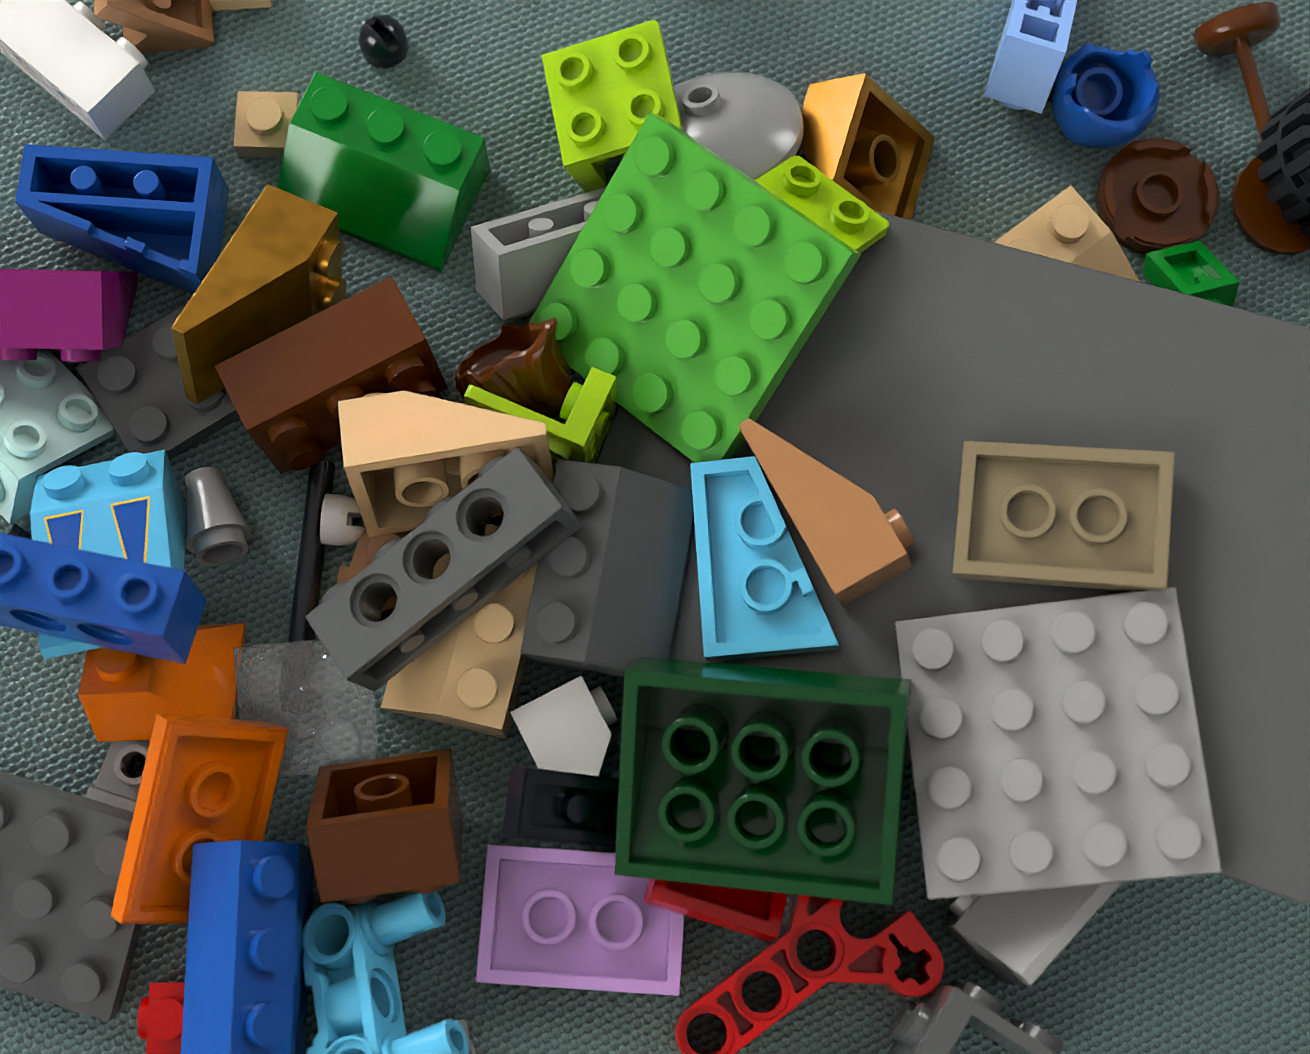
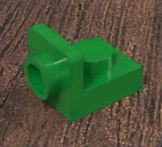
M1201 241L1146 253L1142 271L1144 276L1154 286L1232 307L1234 306L1240 283Z

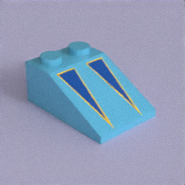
M165 450L145 454L131 452L120 455L111 461L81 467L72 465L61 466L46 474L36 475L30 510L32 540L184 570L187 509ZM39 634V646L44 659L101 648V646Z

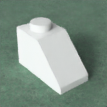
M579 676L510 712L539 769L602 776L612 745V734L608 726L618 720L600 686L589 691L582 676Z

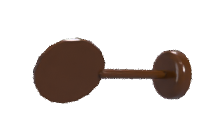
M1273 2L1253 3L1232 9L1204 22L1193 33L1197 49L1205 56L1218 57L1236 53L1259 135L1264 124L1272 119L1251 47L1267 40L1280 26L1281 18L1278 7ZM1255 157L1238 174L1231 194L1233 215L1242 233L1258 248L1277 255L1300 254L1310 249V237L1299 232V224L1295 221L1288 224L1280 216L1282 209L1277 203L1271 205L1265 194L1269 191L1267 183L1260 181L1257 171L1263 165V162Z

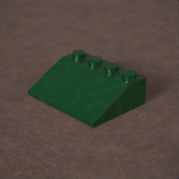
M640 657L624 673L614 875L893 905L911 679Z

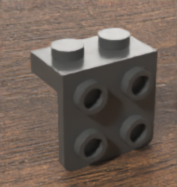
M953 980L950 986L938 984L932 992L921 996L917 1004L908 1000L897 1014L888 1033L889 1036L895 1039L888 1052L889 1054H950L967 1024L1011 1054H1060L1065 1044L1029 1021L1024 1025L1011 1018L1008 1022L999 1016L1004 1006L1001 1001L971 982L967 981L963 985L956 980Z

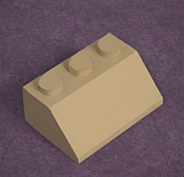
M486 524L485 536L493 534L500 526ZM450 553L442 556L436 562L433 569V579L442 575L448 568ZM537 563L392 677L387 683L381 709L507 739L513 718L510 712L515 710L528 657L521 654L520 651Z

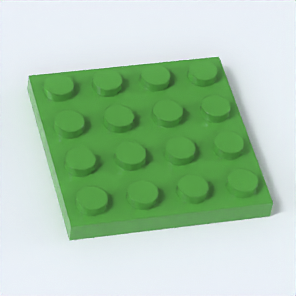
M649 112L529 323L540 324L542 321L555 318L558 323L555 336L569 367L585 379L592 367L616 376L617 397L615 402L694 463L732 459L745 439L738 424L749 418L756 422L862 254L660 115Z

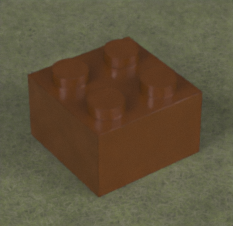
M451 748L319 767L306 830L321 903L342 900L345 903L357 904L372 900L380 894L407 890L426 894L439 891L449 884L461 883L463 816Z

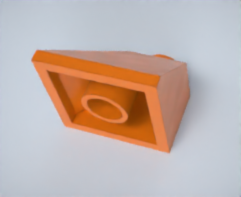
M245 624L198 625L186 664L106 647L87 650L78 696L97 741L150 740L156 713L235 719L247 632Z

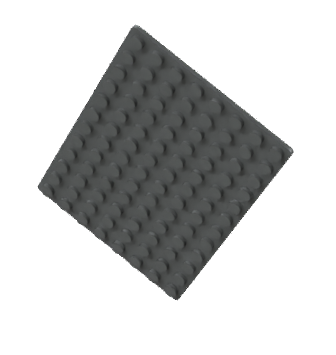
M875 211L890 224L886 235L860 253L862 255L759 415L756 423L873 495L884 514L896 508L915 541V544L905 549L913 568L842 607L760 465L840 649L710 662L902 679L895 621L1132 593L1133 591L954 578L953 562L964 441L1175 452L1167 588L1176 587L1221 866V872L1217 874L1297 903H1309L1310 327ZM619 405L596 464L623 467L692 489L690 463L694 462ZM744 439L732 459L755 456L746 439ZM694 527L671 659L708 662L704 658ZM907 734L905 762L912 764L909 734Z

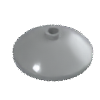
M718 72L698 76L674 86L683 131L753 180L761 177L798 152L804 134L803 117L796 98L781 84L752 73Z

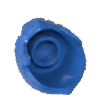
M1092 43L1082 45L1078 51L1071 54L1061 64L1050 91L1055 122L1060 127L1064 136L1075 145L1090 148L1119 146L1127 144L1138 137L1152 122L1157 113L1159 102V83L1151 67L1153 59L1146 50L1141 52L1133 50L1120 52L1118 50H1110L1104 46L1097 47Z

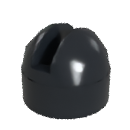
M376 14L366 20L361 26L359 45L364 59L370 65L377 68H391L403 61L408 51V42L405 30L398 20L389 15ZM384 31L394 43L387 47L382 38L377 34L378 32Z

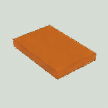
M156 713L110 916L120 924L188 923L193 844L237 840L263 841L288 735V728L275 722Z

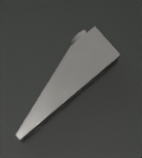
M606 187L471 227L476 291L503 320L512 317L528 316L537 309Z

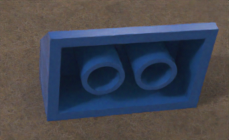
M248 840L193 844L181 1054H305L308 986L305 983L302 936L305 923L310 917L312 909L313 861L310 847L300 843Z

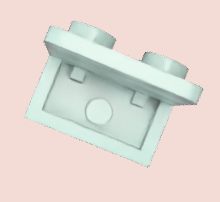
M37 349V360H0V514L9 524L30 513L36 475L49 471L109 439L115 433V429L94 395L49 349Z

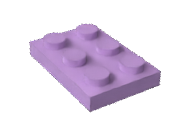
M487 845L476 982L679 996L684 915L643 902L649 879L614 875L615 853Z

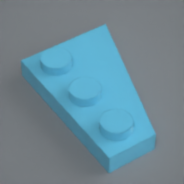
M756 457L690 463L704 658L710 662L839 650L840 646Z

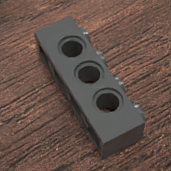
M516 447L509 454H503L490 460L480 470L478 479L458 495L445 498L435 504L427 513L426 520L404 538L395 539L380 548L374 556V562L354 578L342 581L330 588L322 597L321 604L307 614L305 618L344 678L375 692L579 530L583 524L542 469L521 449ZM499 512H504V519L499 529L493 534L485 536V527L489 519ZM450 553L448 568L442 575L433 579V569L436 562L442 556ZM396 595L397 603L393 613L385 620H382L381 612L384 604L388 599Z

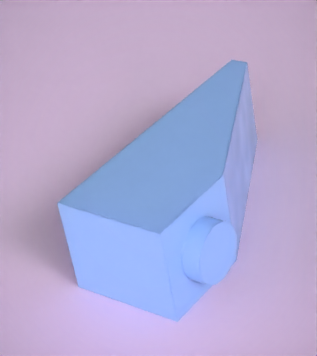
M1012 0L984 94L985 97L998 100L1002 105L1011 109H1027L1042 114L1066 53L1077 0Z

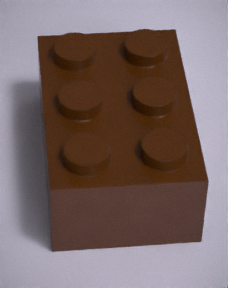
M392 276L215 365L246 431L280 474L289 470L299 471L309 468L323 458L324 452L342 444L338 401L361 398L370 393L386 394L398 391H409L437 398V392L440 393L448 389L428 342Z

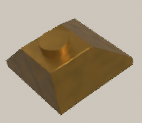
M866 73L810 84L801 111L804 134L800 145L809 163L857 199L863 201L872 210L911 220L935 136Z

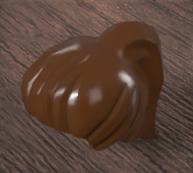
M551 318L548 321H542L540 324L528 323L524 327L512 323L502 325L499 336L480 345L463 362L459 363L458 369L455 371L456 388L462 399H464L463 396L468 386L473 385L548 418L559 417L565 397L572 386V381L570 379V367L559 348L555 336L558 325L557 320Z

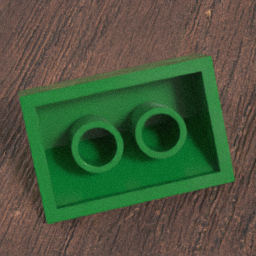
M315 72L289 123L277 188L338 212V228L340 233L442 273L487 178L490 166L484 137Z

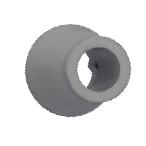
M202 467L191 471L184 479L187 489L188 550L196 554L197 561L200 564L206 566L225 565L239 560L248 552L247 541L251 537V530L225 483L222 470L217 467Z

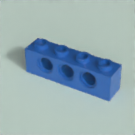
M0 533V626L186 664L207 602L186 571Z

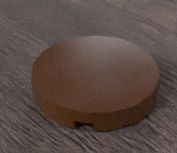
M1157 137L1133 141L1112 157L1097 181L1095 205L1098 215L1112 231L1117 242L1134 253L1146 255L1149 252L1199 241L1217 215L1220 195L1214 172L1204 160L1200 163L1196 157L1189 154L1192 149L1178 141Z

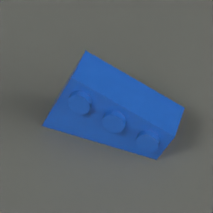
M25 144L15 203L39 233L194 294L221 253L229 188L213 157Z

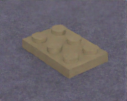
M964 441L953 562L954 578L1133 592L1149 590L1166 591L1175 452Z

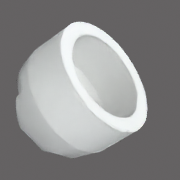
M325 494L320 519L321 544L351 545L358 541V538L365 532L366 528L352 526L353 518H362L355 498L346 495Z

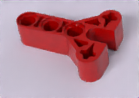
M794 894L784 933L686 1006L679 1014L674 1027L675 1040L682 1054H735L827 982L881 984L888 992L899 996H924L932 992L941 981L944 972L943 957L937 945L910 910L897 913L869 936L858 939L845 931L840 922L839 911L844 900ZM810 930L817 931L827 938L831 952L828 962L822 968L814 971L805 968L800 963L796 953L799 938ZM896 947L903 953H919L921 960L915 966V970L920 976L917 980L908 977H896L894 971L901 965L900 958L896 954L898 951ZM756 971H763L774 978L777 984L778 995L775 1003L769 1009L755 1012L745 1005L742 998V986L750 974ZM701 1013L716 1015L724 1026L722 1043L717 1049L708 1053L695 1051L689 1046L686 1030L695 1016Z

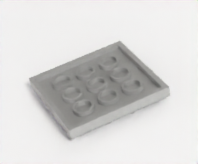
M1176 587L1167 588L1166 591L1149 590L895 621L902 679H911L908 734L929 900L1216 874L1221 872Z

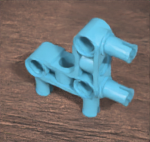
M437 891L426 894L412 892L382 905L374 901L357 903L350 907L338 903H329L314 910L305 923L302 946L305 983L307 986L312 987L318 1034L313 1038L314 1046L307 1048L306 1054H469V1043L463 1026L451 1018L409 1035L406 1033L393 950L396 943L445 925V909Z

